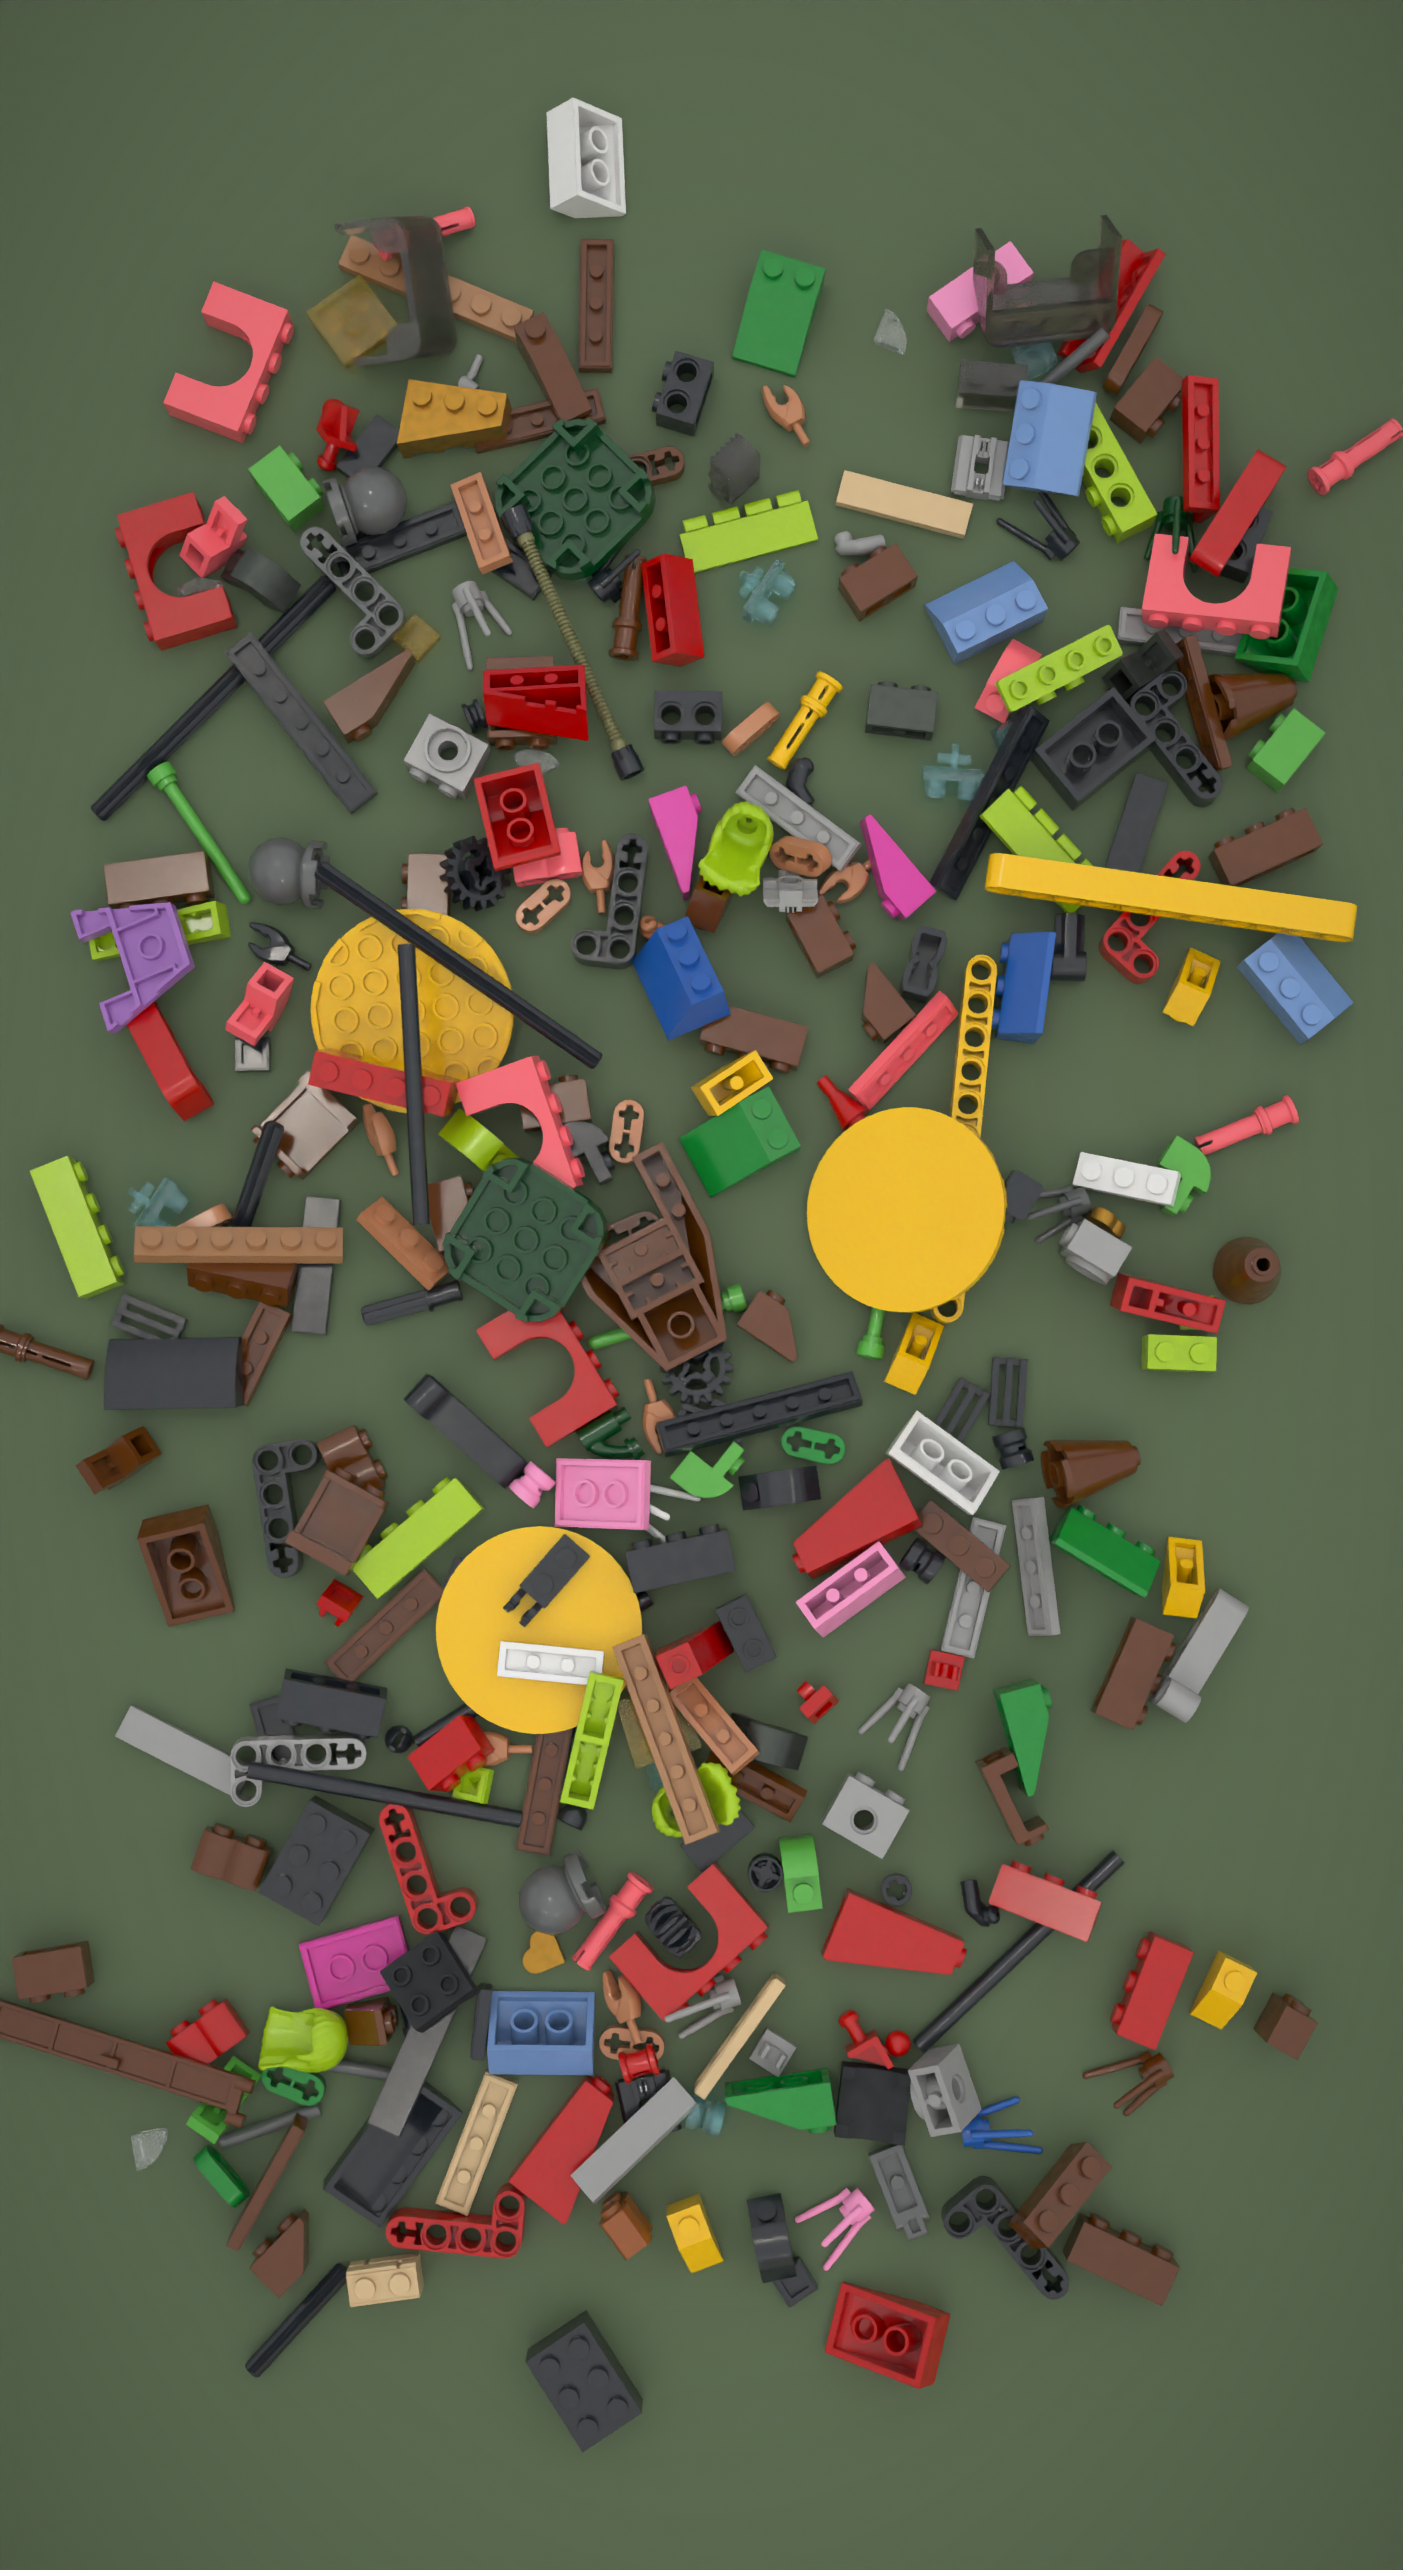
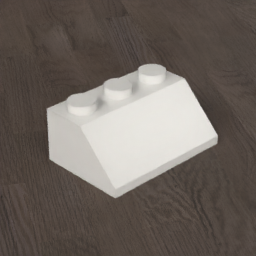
M571 98L546 112L550 209L573 218L619 217L625 215L622 118L576 98Z
M919 1411L914 1413L885 1453L969 1515H973L977 1511L1000 1472Z

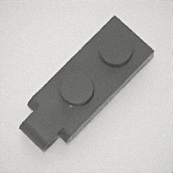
M890 2144L868 2153L897 2231L904 2229L909 2242L929 2234L924 2220L930 2217L902 2145Z

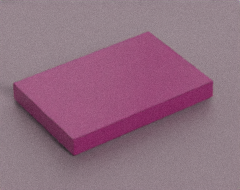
M400 1915L298 1944L315 2008L322 2009L332 2008L391 1991L380 1971L409 1951Z

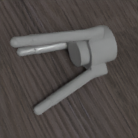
M466 581L453 589L452 595L456 602L451 606L456 615L466 666L468 670H472V656L463 614L465 613L467 617L475 616L484 635L490 636L491 632L481 613L485 606L506 635L510 636L512 630L489 601L486 592L480 591L475 581Z
M910 1683L907 1684L904 1690L898 1687L893 1696L858 1729V1733L864 1734L897 1702H900L896 1708L903 1713L889 1735L888 1742L893 1743L909 1717L915 1718L898 1765V1770L903 1771L922 1721L930 1709L927 1704L931 1697Z
M723 1974L713 1977L716 1984L714 1988L708 1990L710 1999L665 2016L664 2020L671 2022L712 2006L716 2010L678 2034L679 2039L693 2034L725 2014L734 2012L733 2007L741 2005L733 1978L724 1980Z

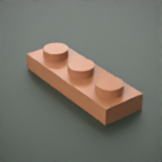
M476 473L451 484L457 507L481 573L485 574L512 563L513 559L482 473Z
M380 1197L361 1212L356 1219L428 1291L449 1274L448 1270L450 1269L444 1256L383 1197Z
M697 1677L678 1685L669 1693L672 1703L733 1776L760 1754Z

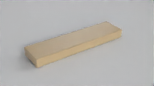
M844 470L835 506L964 539L973 503Z
M776 1972L772 1973L695 2081L694 2093L703 2100L708 2096L785 1988V1979Z
M486 2069L435 2204L468 2216L518 2081L500 2074H489V2070Z

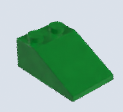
M761 250L748 293L732 359L795 378L823 291L826 268Z
M769 1086L738 1102L719 1116L711 1118L679 1138L710 1198L799 1152L801 1148Z
M1029 1679L993 1689L1009 1750L1013 1753L1019 1765L1014 1768L1020 1790L1027 1797L1035 1795L1049 1723L1047 1709L1052 1708L1047 1687L1044 1688L1037 1681Z
M827 2068L780 2074L779 2077L772 2075L725 2082V2099L728 2106L799 2130L808 2129L809 2133L812 2134L829 2131V2126L836 2125Z

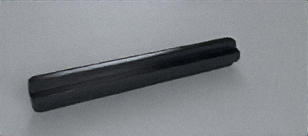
M275 1121L264 1123L230 1227L252 1226L284 1131V1126Z
M337 2263L250 2357L245 2368L255 2378L260 2377L347 2282V2268L344 2265Z

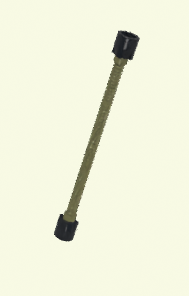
M518 505L512 507L501 515L504 525L514 542H518L519 546L524 549L536 579L539 580L540 588H542V592L546 596L545 599L551 608L550 610L553 612L554 619L560 628L559 630L564 635L563 639H565V643L569 647L568 650L576 663L575 665H585L588 694L592 698L591 701L594 702L593 705L599 714L598 716L601 718L602 725H605L604 729L608 733L607 736L610 737L609 740L612 741L610 746L613 751L611 757L620 781L632 778L645 770L638 754L634 751L632 744L628 745L626 739L621 737L622 734L616 725L617 723L614 721L613 714H611V710H608V703L603 698L604 695L602 690H600V686H598L599 683L596 682L597 679L591 670L588 659H585V652L580 647L579 639H577V635L573 631L574 628L568 619L569 617L566 615L567 613L565 608H563V604H561V600H559L560 597L557 596L558 593L554 588V584H552V580H550L551 577L543 564L542 557H540V553L536 549L537 546L534 545L535 538L533 534L535 531L526 506Z

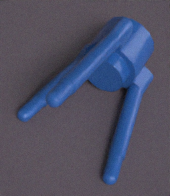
M1018 2096L982 2108L962 2131L964 2147L973 2146V2149L985 2148L1041 2154L1043 2152L1041 2147L991 2141V2138L1033 2136V2131L1030 2129L990 2130L989 2119L982 2120V2117L1018 2104L1020 2102Z

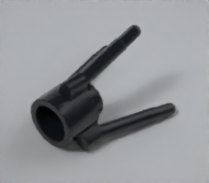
M1039 492V495L1047 508L1039 499L1034 501V505L1053 529L1045 538L1049 543L1048 546L1003 519L998 518L996 520L999 526L1041 551L1049 560L1055 556L1060 561L1064 560L1080 544V541L1076 538L1077 535L1069 528L1051 498L1044 492Z
M624 544L596 572L591 574L593 578L587 584L603 603H606L609 599L615 603L621 598L622 588L618 589V587L623 583L618 578V575L641 554L639 549L633 551L615 569H607L625 546Z

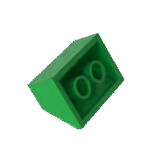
M1289 567L1278 637L1256 639L1251 637L1250 634H1242L1235 660L1263 673H1284L1294 681L1309 683L1338 592V588L1327 571Z
M1081 1505L1076 1510L1072 1507H1067L1049 1537L1050 1544L1133 1595L1145 1598L1161 1562L1153 1557L1155 1550L1140 1541L1133 1545L1123 1539L1126 1533L1111 1523L1104 1527L1095 1522L1094 1519L1097 1515Z

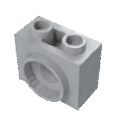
M429 714L408 751L404 763L407 769L410 770L408 774L417 781L426 784L427 780L439 785L438 790L452 799L459 796L466 800L474 786L473 779L479 777L491 755L488 744L465 733L459 727L450 725ZM447 748L458 750L457 756L452 760L442 759L441 754Z
M1086 1219L1078 1224L1072 1223L1071 1226H1068L1058 1242L1063 1246L1059 1254L1066 1258L1065 1262L1069 1266L1102 1285H1107L1109 1280L1116 1276L1132 1249L1128 1244Z
M859 1771L856 1776L848 1772L821 1818V1823L883 1859L910 1811L904 1805L906 1799L890 1789L886 1793L881 1792L873 1787L876 1783L875 1780ZM860 1810H868L873 1815L872 1822L866 1827H860L854 1823V1816Z
M959 2043L929 2049L908 2070L911 2079L910 2093L912 2103L919 2117L925 2120L930 2137L962 2132L982 2110Z

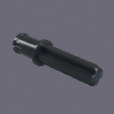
M454 1280L453 1282L434 1286L429 1291L423 1286L424 1290L363 1306L361 1308L365 1325L370 1326L427 1309L433 1312L435 1307L455 1301H462L463 1296L459 1282Z

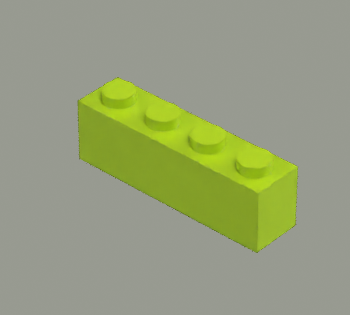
M65 1156L30 1170L78 1297L88 1299L123 1285L121 1275L125 1274L124 1267L120 1258L117 1255H112L109 1244L113 1243L107 1226L100 1224L96 1214L100 1212V1206L93 1193L89 1194L84 1181L88 1180V1176L81 1161L76 1163L75 1159Z
M448 1477L443 1479L432 1489L435 1495L428 1502L424 1503L422 1499L406 1511V1514L409 1516L407 1520L400 1526L396 1522L392 1523L380 1534L383 1540L374 1548L370 1544L365 1546L353 1571L377 1599L383 1597L485 1509L459 1477H455L452 1481Z

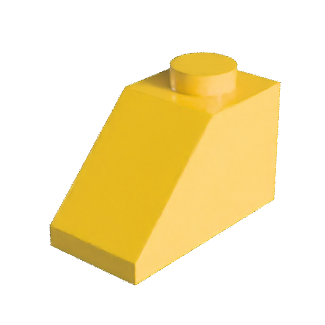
M1190 947L1168 994L1162 1013L1169 1015L1177 1022H1184L1194 1026L1211 995L1221 961Z
M753 1050L717 1069L690 1088L708 1116H719L773 1080V1077L757 1051Z
M913 1312L884 1382L916 1395L930 1367L944 1325Z
M1168 1536L1162 1580L1163 1614L1197 1619L1205 1593L1202 1541Z
M1218 1950L1189 2014L1222 2030L1243 2005L1257 1972L1251 1966Z
M700 2193L667 2205L666 2217L678 2250L690 2272L694 2273L723 2262L724 2259Z

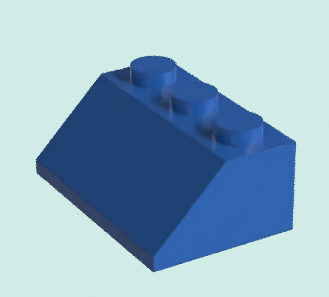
M688 916L656 929L632 963L667 1040L669 1041L730 1015L723 988Z
M1056 932L1012 933L1008 943L1002 942L999 962L1005 963L1003 976L998 975L996 980L995 996H1000L999 1009L993 1008L991 1029H996L995 1039L1035 1044L1043 1034Z

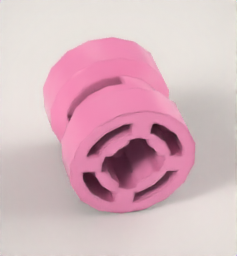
M530 1461L524 1468L525 1475L521 1476L520 1479H514L508 1487L534 1509L540 1502L541 1492L543 1490L549 1491L556 1482Z

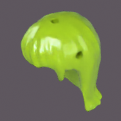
M748 801L736 803L722 815L716 824L708 846V853L698 864L700 868L699 874L703 876V881L709 882L710 886H717L720 891L728 889L730 893H737L739 896L749 895L760 885V869L767 858L774 836L773 825L769 816L760 806Z
M702 1763L697 1770L718 1826L720 1824L730 1825L734 1819L739 1817L738 1811L741 1809L739 1806L740 1798L736 1796L737 1788L731 1785L732 1778L728 1776L727 1768L722 1767L719 1763ZM663 1786L659 1789L652 1802L653 1822L656 1829L665 1836L682 1837Z
M271 2006L266 2026L263 2029L258 2067L262 2071H265L267 2068L284 2067L308 2073H319L335 2067L343 2059L347 2051L348 2030L346 2022L339 2014L322 2008L290 2012Z

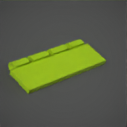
M799 490L775 496L778 509L773 510L770 498L743 504L746 515L744 518L740 517L737 506L713 512L711 516L714 525L708 527L705 515L682 520L685 533L679 534L684 556L685 558L693 559L695 574L818 541V536L808 501L802 502Z
M1022 785L1013 793L1008 788L980 815V818L1013 855L1076 864L1074 861L1081 855L1080 850L1064 833L1056 840L1052 838V835L1059 827L1042 808L1033 815L1029 812L1037 802ZM1087 858L1079 863L1081 865L1093 866ZM1056 902L1065 913H1074L1081 906Z

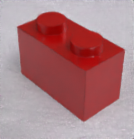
M459 1715L407 1757L429 1791L449 1792L461 1783L460 1778L464 1774L481 1768L487 1762L486 1757L495 1749L473 1716Z

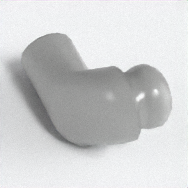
M844 531L838 533L834 538V542L837 545L835 549L841 555H868L885 545V539L881 534L852 540V534Z

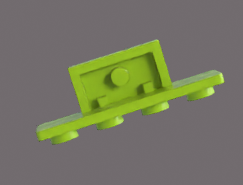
M1106 625L996 682V687L1008 712L1016 711L1035 700L1038 705H1041L1057 697L1054 690L1064 686L1066 691L1084 683L1083 675L1122 656L1123 652L1111 626Z

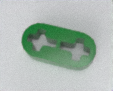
M791 1427L783 1433L781 1438L783 1450L788 1455L824 1464H834L839 1462L845 1453L843 1440L832 1433L804 1427ZM795 1432H800L801 1439L812 1442L811 1448L802 1446L798 1448V1452H794L791 1450L792 1445L787 1443V1437H793ZM829 1439L835 1440L834 1446L839 1448V1453L832 1454L831 1459L825 1458L824 1451L814 1449L815 1443L827 1444Z
M277 2067L267 2068L265 2071H262V2083L267 2090L301 2105L312 2106L317 2104L326 2092V2081L319 2073L301 2072L281 2067L284 2069L282 2075L292 2079V2082L281 2079L279 2083L273 2082L274 2075L269 2073V2071H275ZM309 2080L314 2081V2088L319 2093L313 2092L310 2097L304 2095L305 2088L297 2085L296 2081L305 2085Z
M206 2145L194 2156L193 2159L197 2168L230 2206L236 2208L250 2196L247 2185L213 2146Z

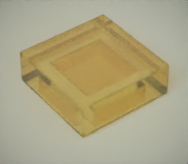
M416 614L393 637V641L404 651L409 648L414 660L418 663L441 639L440 635Z

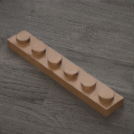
M354 235L350 236L338 263L341 271L514 343H517L514 326L534 317V310L402 255L395 254L392 255L390 260L384 261L379 255L375 244Z
M135 1226L134 1262L343 1264V1228Z
M643 1634L614 1646V1653L685 1845L719 1833L720 1829L648 1636Z

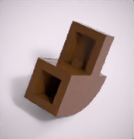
M142 1426L121 1436L106 1449L83 1459L76 1467L95 1495L107 1488L110 1490L126 1481L152 1463L162 1453L145 1427Z

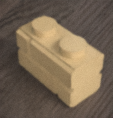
M419 2252L372 2258L369 2262L366 2260L351 2261L346 2271L350 2307L420 2298L424 2288Z

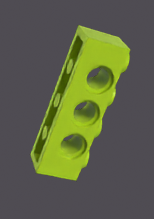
M1095 402L1089 440L1094 444V448L1087 449L1082 481L1086 486L1085 494L1092 507L1097 506L1102 515L1101 523L1108 536L1113 535L1118 544L1152 526L1158 514ZM1095 469H1106L1110 473V477H1099L1095 473ZM1121 497L1126 502V506H1115L1111 502V498Z

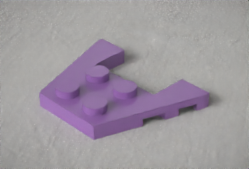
M171 902L131 905L129 908L121 909L107 907L98 908L96 911L74 910L70 912L78 939L84 943L111 931L113 932L130 990L99 1003L107 1031L112 1034L119 1032L195 968L176 906Z

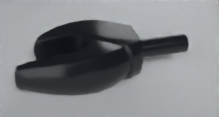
M249 923V927L254 931L270 938V944L266 948H261L249 942L250 950L258 959L275 966H286L290 961L306 971L310 970L312 964L294 954V946L281 931L266 924Z

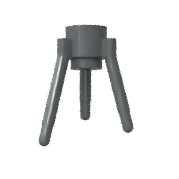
M1070 1185L1061 1189L1042 1191L1039 1198L1062 1197L1057 1198L1056 1205L1029 1213L1027 1218L1033 1220L1059 1211L1063 1217L1069 1216V1218L1035 1239V1243L1040 1244L1072 1223L1082 1221V1215L1091 1212L1090 1200L1083 1187L1073 1190Z

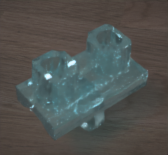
M778 559L773 563L762 581H760V578L765 572L758 566L752 574L742 571L737 577L743 585L738 593L741 598L746 599L753 592L743 607L745 613L742 618L749 623L756 619L770 626L779 612V607L767 600L771 593L775 592L785 600H788L796 589L797 582L785 572V564Z
M959 744L951 745L950 754H937V763L949 764V767L922 766L921 776L925 779V793L928 798H944L946 781H957V799L972 801L979 788V783L984 778L983 770L958 768V765H971V755L959 754Z
M165 1177L151 1199H149V1196L155 1189V1186L151 1183L146 1182L140 1192L131 1187L128 1194L136 1199L128 1210L137 1215L143 1205H146L132 1228L135 1229V1226L171 1227V1224L158 1217L160 1211L166 1205L180 1214L189 1202V1199L176 1188L178 1185Z

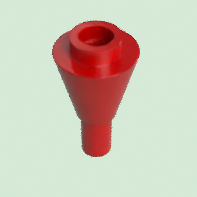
M827 1075L817 1082L818 1087L828 1097L843 1132L864 1119L869 1113V1109L843 1091H839Z

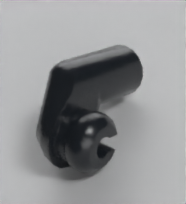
M797 758L790 765L786 786L788 790L808 805H811L815 800L805 784L808 776L814 771V764L809 758Z
M967 1880L960 1882L966 1913L980 1926L989 1927L990 1924H997L1000 1920L999 1909L993 1905L987 1907L980 1900L978 1881Z

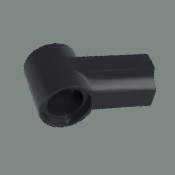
M1078 913L1056 914L1054 920L1056 938L1050 980L1085 981L1087 970V953L1084 951L1085 915Z

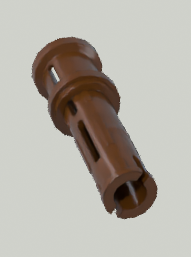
M640 555L637 557L635 569H633V561L624 570L619 617L615 618L612 623V628L615 629L613 648L609 650V656L618 660L635 661L639 659L636 645L638 633L642 631L641 621L638 620L643 583L641 563L646 562V558Z
M0 1324L1 1353L15 1357V1361L20 1363L30 1360L81 1377L84 1380L89 1379L95 1360L34 1341V1337L31 1334L24 1333L21 1335L4 1329V1325Z

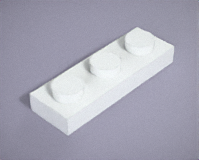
M1081 1152L1072 1185L1078 1188L1083 1187L1092 1191L1173 1207L1181 1173Z
M500 1641L497 1676L587 1685L590 1671L602 1673L604 1651Z

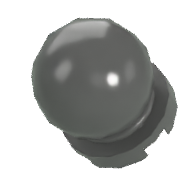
M377 466L361 468L351 474L344 485L342 483L338 485L336 477L323 481L326 491L333 490L326 494L341 534L347 533V535L341 536L345 546L358 542L355 534H358L359 531L370 535L383 534L395 528L404 517L407 507L406 490L400 479L387 469Z
M283 837L268 839L261 843L252 853L247 868L252 888L261 898L277 905L293 904L302 898L305 907L321 909L324 906V900L319 899L321 889L328 890V886L317 879L314 874L322 862L330 864V856H324L322 851L327 849L328 844L325 841L311 840L305 849L298 842Z
M578 1850L564 1856V1867L551 1865L537 1869L523 1883L519 1891L520 1913L526 1924L537 1932L550 1936L565 1933L580 1922L584 1913H588L592 1919L606 1913V1906L596 1882L589 1884L583 1869L589 1866Z

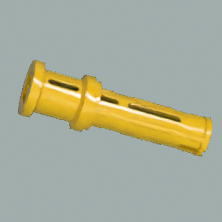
M818 671L815 675L816 682L807 696L803 695L800 699L801 708L785 730L771 755L767 758L770 763L781 770L787 768L786 766L803 743L816 720L825 717L828 712L826 708L836 692L840 693L843 689V686L837 680L824 672ZM823 689H825V691L823 692V694L821 695V697L818 699V697H819L820 694L822 693ZM799 726H801L800 730L798 731V733L796 734V736H795L794 739L792 740V742H791V744L789 745V747L786 748V746L788 745V743L790 742V740H791L792 737L794 736V734H795V732L797 731V729L799 728Z

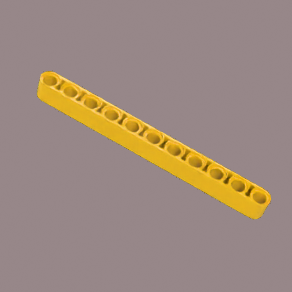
M1002 853L989 855L985 890L997 894L1336 942L1353 941L1357 905L1348 902Z
M976 955L971 958L963 974L949 1117L958 1120L970 1128L979 1138L981 1137L997 966L994 960L987 955ZM976 965L984 966L989 972V977L985 980H978L972 975L971 968ZM973 998L981 999L985 1004V1011L979 1014L973 1013L968 1007V1001ZM971 1031L977 1032L982 1038V1045L978 1047L969 1046L965 1041V1034ZM965 1065L975 1066L979 1071L978 1079L973 1081L965 1079L961 1072L962 1067ZM962 1098L971 1099L975 1103V1112L972 1114L962 1113L958 1108V1101ZM965 1293L955 1300H951L956 1308L953 1316H942L937 1306L930 1310L933 1318L942 1324H948L957 1320L963 1312Z

